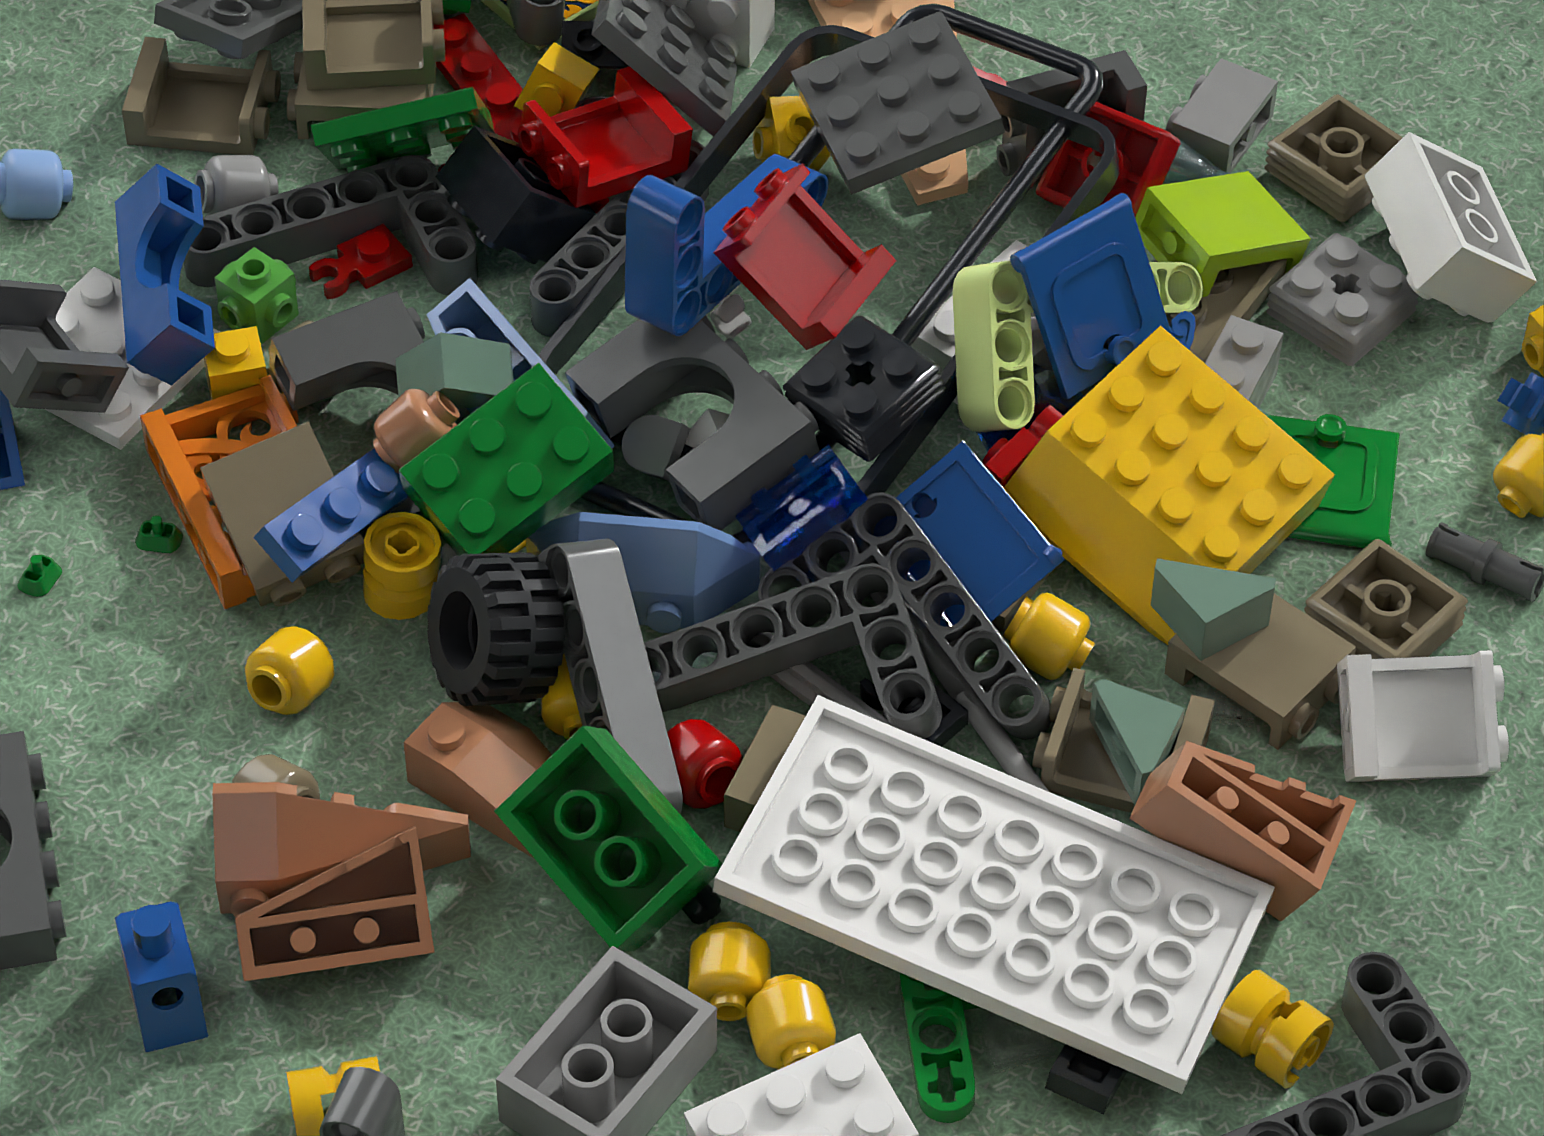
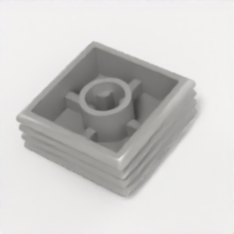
M1334 233L1270 286L1269 290L1271 293L1268 295L1270 301L1267 303L1269 307L1267 313L1346 365L1353 366L1416 311L1415 306L1418 304L1417 298L1419 295L1410 287L1406 275L1399 268L1385 263L1361 248L1353 239L1342 236L1339 233Z

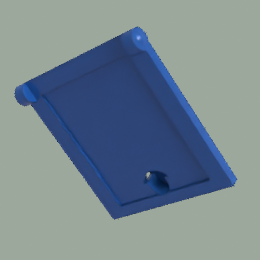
M1125 193L1116 195L1106 203L1010 256L1012 267L1022 275L1062 398L1069 399L1106 377L1160 325L1172 335L1134 216L1132 202ZM1116 334L1117 337L1111 341L1108 350L1103 349L1105 341L1110 336Z
M964 441L960 442L896 497L991 622L1065 560L1061 549L1054 547L1053 544L1048 542ZM887 516L881 519L875 526L874 536L880 537L889 534L896 526L897 517ZM920 560L914 563L907 573V581H918L924 578L929 572L931 561ZM953 605L947 608L941 616L940 626L949 627L957 624L964 615L965 606Z

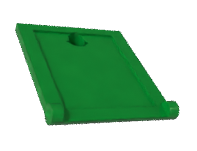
M1265 414L1335 474L1319 507L1288 537L1365 548L1373 540L1380 539L1391 546L1389 529L1400 433L1347 426L1341 417L1334 414L1322 415L1316 421ZM1320 438L1328 442L1338 441V447H1323L1318 444V439Z

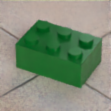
M538 362L400 468L399 475L404 492L435 526L439 534L458 556H461V554L509 553L540 527L614 471V455L612 448Z
M582 726L494 810L497 816L610 948L614 946L623 952L635 951L644 945L715 878L723 864L613 736L603 728Z

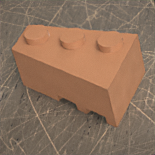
M1186 741L1149 774L1129 819L1157 838L1274 886L1275 889L1266 912L1282 921L1321 890L1356 800L1339 795L1334 800L1306 791L1305 782L1288 777L1284 782L1255 773L1254 764Z
M414 826L237 915L235 923L244 981L435 953L417 827Z

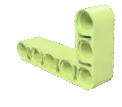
M1010 261L964 267L957 273L953 283L957 400L960 418L966 427L975 432L1022 428L1030 422L1035 406L1031 317H1035L1022 275L1012 267ZM1149 262L1166 315L1179 314L1183 311L1190 312L1199 305L1203 286L1198 271L1191 264L1184 262Z

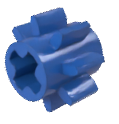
M1531 372L1523 384L1511 377L1497 401L1509 407L1502 421L1525 435H1541L1544 433V378Z

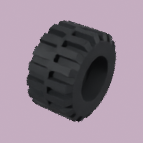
M524 552L461 554V556L450 558L448 564L443 565L439 570L437 582L433 583L430 605H428L427 636L433 668L436 669L437 679L441 687L446 688L447 695L453 701H459V704L463 706L536 702L537 699L543 698L548 693L549 686L554 685L558 677V667L562 665L564 655V610L562 601H560L558 596L559 589L555 579H551L549 568L544 562H539L536 555Z

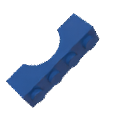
M156 164L115 201L127 363L134 366L138 371L149 374L172 386L215 348L211 306L179 290V278L183 262L193 241L204 227L200 187Z

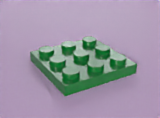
M473 87L311 125L315 146L337 169L347 168V173L378 164V161L398 156L419 155L429 158L432 156V148L449 144L452 145L453 150H456L473 126L495 134L491 114Z

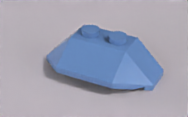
M578 512L550 521L526 539V552L536 556L550 545L557 543L606 538L613 540L622 556L639 625H647L661 633L674 632L679 628L683 629L714 618L757 591L760 584L761 547L750 542L742 544L730 534L700 522Z

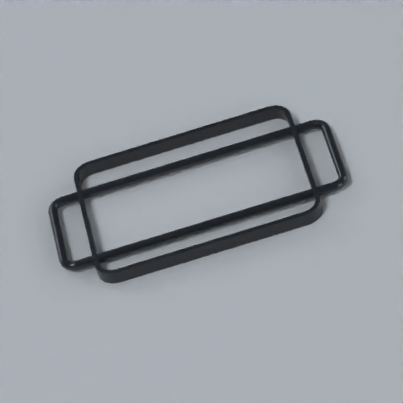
M939 4L919 5L908 10L896 21L889 31L942 11L952 31L1074 75L1081 80V85L1063 108L978 76L999 114L1046 132L891 334L910 347L952 293L957 273L964 267L974 264L1067 139L1096 150L1102 154V158L1042 238L1097 208L1113 188L1119 175V159L1114 136L1107 126L1086 116L1103 90V74L1095 62L1083 55ZM837 25L818 26L800 33L786 46L677 181L675 186L701 197L765 117L768 98L781 97L793 82L792 70L805 66L822 56L832 55L874 37ZM815 124L788 159L809 167L824 148L825 143ZM626 246L542 348L539 357L555 375L571 359L624 293ZM956 356L952 357L941 372V378L944 380L943 386H945L944 393L879 454L858 484L850 492L839 498L823 501L799 494L837 444L836 441L818 430L815 436L821 457L759 502L757 505H760V508L740 532L731 536L742 544L750 542L758 546L764 541L782 516L807 527L822 530L863 498L873 493H885L957 397ZM629 426L610 440L622 445L624 433ZM685 444L680 458L694 448ZM602 481L581 496V498L619 515L689 521Z

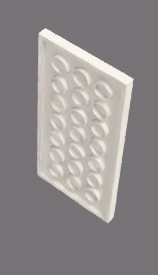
M817 695L715 876L713 892L1183 1094L1212 1030L1216 1016L1230 991L1271 901L1275 887Z

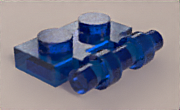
M829 445L811 458L804 455L792 465L795 468L792 473L769 490L762 487L750 497L753 502L735 515L745 533L773 571H776L787 561L800 556L808 545L836 524L847 520L859 506L869 500Z

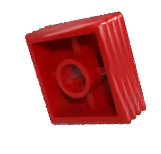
M1096 102L1086 116L1108 127L1115 138L1119 159L1118 178L1100 205L1120 193H1125L1132 202V209L1136 217L1147 188L1163 184L1181 142L1166 130ZM1067 139L1045 168L1036 188V194L1046 201L1065 208L1099 163L1102 154L1092 148Z

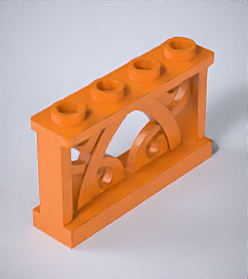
M271 375L259 378L260 384L167 415L164 414L162 408L140 415L146 451L224 609L247 602V598L255 596V592L229 533L223 530L225 524L217 507L214 505L210 506L209 504L212 500L205 487L204 480L197 477L196 474L201 471L200 467L297 426V423H299L297 410H292L284 392H279ZM257 419L266 421L271 427L265 435L257 436L251 433L252 423H249L241 430L240 440L228 439L230 430L233 427ZM215 433L217 438H203Z

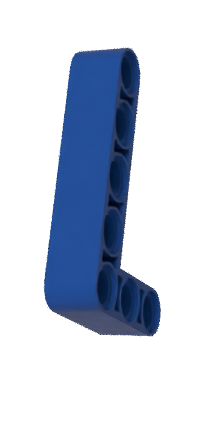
M779 154L770 156L706 213L704 200L700 196L653 175H647L642 178L630 195L626 211V312L672 335L682 336L741 284L740 280L713 253L727 236L722 230L725 224L739 210L746 206L750 208L759 198L754 193V190L769 173L777 168L784 173L800 164ZM806 167L810 174L802 182L801 186L822 207L827 195L828 178L826 175Z

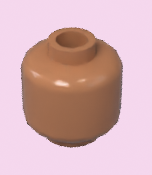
M408 389L377 417L374 423L376 438L373 441V446L381 459L399 474L400 468L457 425L455 421L460 417V413L451 400L439 391H435L430 396L427 392L420 389Z

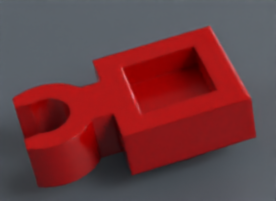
M381 224L337 245L338 259L323 258L312 263L309 266V276L312 282H316L323 277H334V280L323 284L324 296L327 299H335L345 294L350 284L357 280L365 289H368L412 268V255L384 224Z
M1049 405L1045 408L1028 430L1023 427L1010 441L1006 438H1001L985 455L982 463L1003 488L1044 434L1063 417L1053 406Z

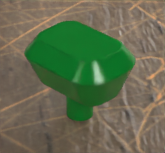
M156 515L142 523L135 543L141 550L172 553L180 547L183 533L176 525L162 522V518Z
M33 555L30 558V565L22 574L17 586L25 594L40 597L46 595L61 576L62 568L50 557Z

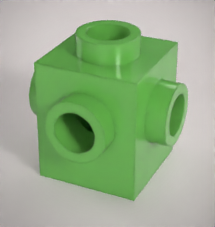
M255 247L238 260L226 265L221 273L215 277L218 298L217 310L220 319L235 330L257 326L261 344L299 315L294 273L286 263L279 259H272Z

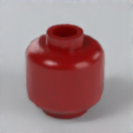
M689 719L676 724L667 731L681 784L683 803L691 808L706 809L724 802V794L743 760L738 746L705 720Z

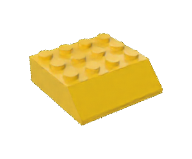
M1160 325L1044 434L1005 485L1004 489L1048 542L1053 544L1054 547L1061 549L1062 556L1150 634L1168 645L1169 640L1176 633L1151 606L1157 558L1250 574L1319 507L1335 474Z

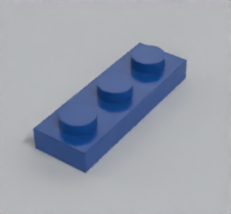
M374 448L264 525L253 538L293 583L368 529L376 519L387 515L401 505L409 496L402 488L400 475L381 459Z

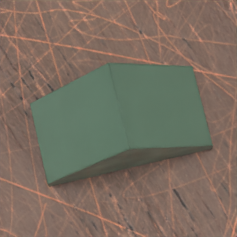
M440 332L396 358L398 397L408 389H420L427 392L430 396L435 391H439L448 397L457 409L480 407L514 382L511 347L508 343Z
M1157 558L1151 606L1197 658L1202 661L1269 626L1276 578Z
M1102 679L1093 682L1089 720L1135 806L1149 774L1173 753L1183 723L1185 708Z

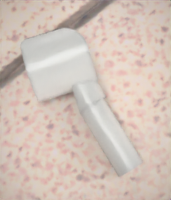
M738 294L727 295L718 304V307L710 313L713 324L726 338L733 339L752 322L750 317L743 311L745 307L744 302Z

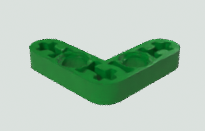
M900 973L901 1002L917 1100L920 1108L929 1118L938 1122L953 1123L960 1121L970 1114L975 1105V1076L963 1010L981 1007L937 988L925 990L921 981ZM943 1025L954 1033L955 1039L948 1047L933 1049L926 1046L919 1036L928 1026ZM949 1066L950 1084L952 1090L956 1091L954 1102L945 1103L941 1095L937 1093V1068Z

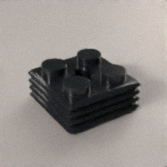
M856 316L841 330L836 338L830 340L783 385V390L786 391L785 397L793 405L801 402L808 408L817 421L819 431L866 462H871L944 393L945 386H943L944 380L941 378L942 373L939 371V364L865 317Z

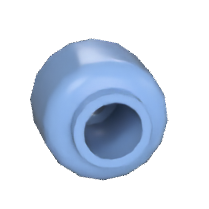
M9 149L3 155L0 162V208L7 218L13 220L52 219L58 215L62 202L71 201L73 193L71 170L62 169L61 160L53 151Z

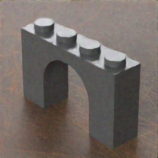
M397 291L271 338L269 365L293 411L359 387L381 388L398 395L396 358L423 343L425 332L416 310L413 307L406 309ZM466 408L458 409L460 417L455 421L457 425L470 415ZM409 497L390 512H408L418 514L427 519ZM367 529L361 533L363 539L365 538Z
M706 315L682 336L672 335L638 319L565 372L573 396L610 439L661 402L678 395L708 393L722 397L733 404V409L727 421L716 433L666 469L677 504L696 522L703 523L720 531L821 457L815 432L819 430V427L808 408L801 402L793 405L788 401L774 377L766 370L758 373L750 366L740 346L731 338L723 341L715 333Z
M24 731L0 735V835L11 844L10 852L0 867V970L57 960L55 939L67 937L61 900L50 902L48 889L60 887L54 850L43 852L41 839L52 838L53 832L47 801L36 803L35 791L46 789L41 753L29 755Z

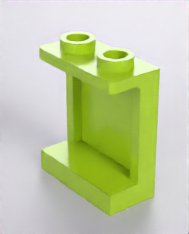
M1249 171L1148 187L1135 217L1145 248L1158 262H1184L1191 264L1198 271L1203 286L1202 297L1209 296L1220 270L1287 259L1286 274L1302 260L1311 240L1306 232Z

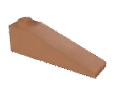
M442 702L404 741L407 781L456 812L467 814L468 819L532 857L494 810L552 754L531 729L491 705L463 706L459 702Z
M280 782L213 783L215 883L221 914L232 913L234 916H237L414 826L417 827L423 871L471 857L469 819L467 814L397 802L387 806L384 810L357 806L354 804L355 795L338 792L333 793L331 801L297 796V785Z

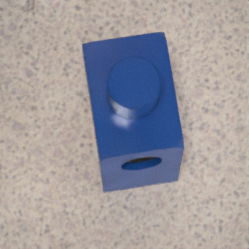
M170 901L120 913L115 917V922L145 1052L207 1038L208 1032L196 971L178 903ZM167 987H174L176 989L178 1000L176 1003L168 1006L156 1005L154 998L156 992Z

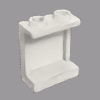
M1492 650L1478 651L1473 655L1372 659L1371 654L1347 655L1337 663L1343 766L1346 782L1490 777L1500 772V762L1507 761L1509 752L1508 734L1504 725H1498L1496 702L1502 701L1504 697V676L1502 667L1500 665H1493Z

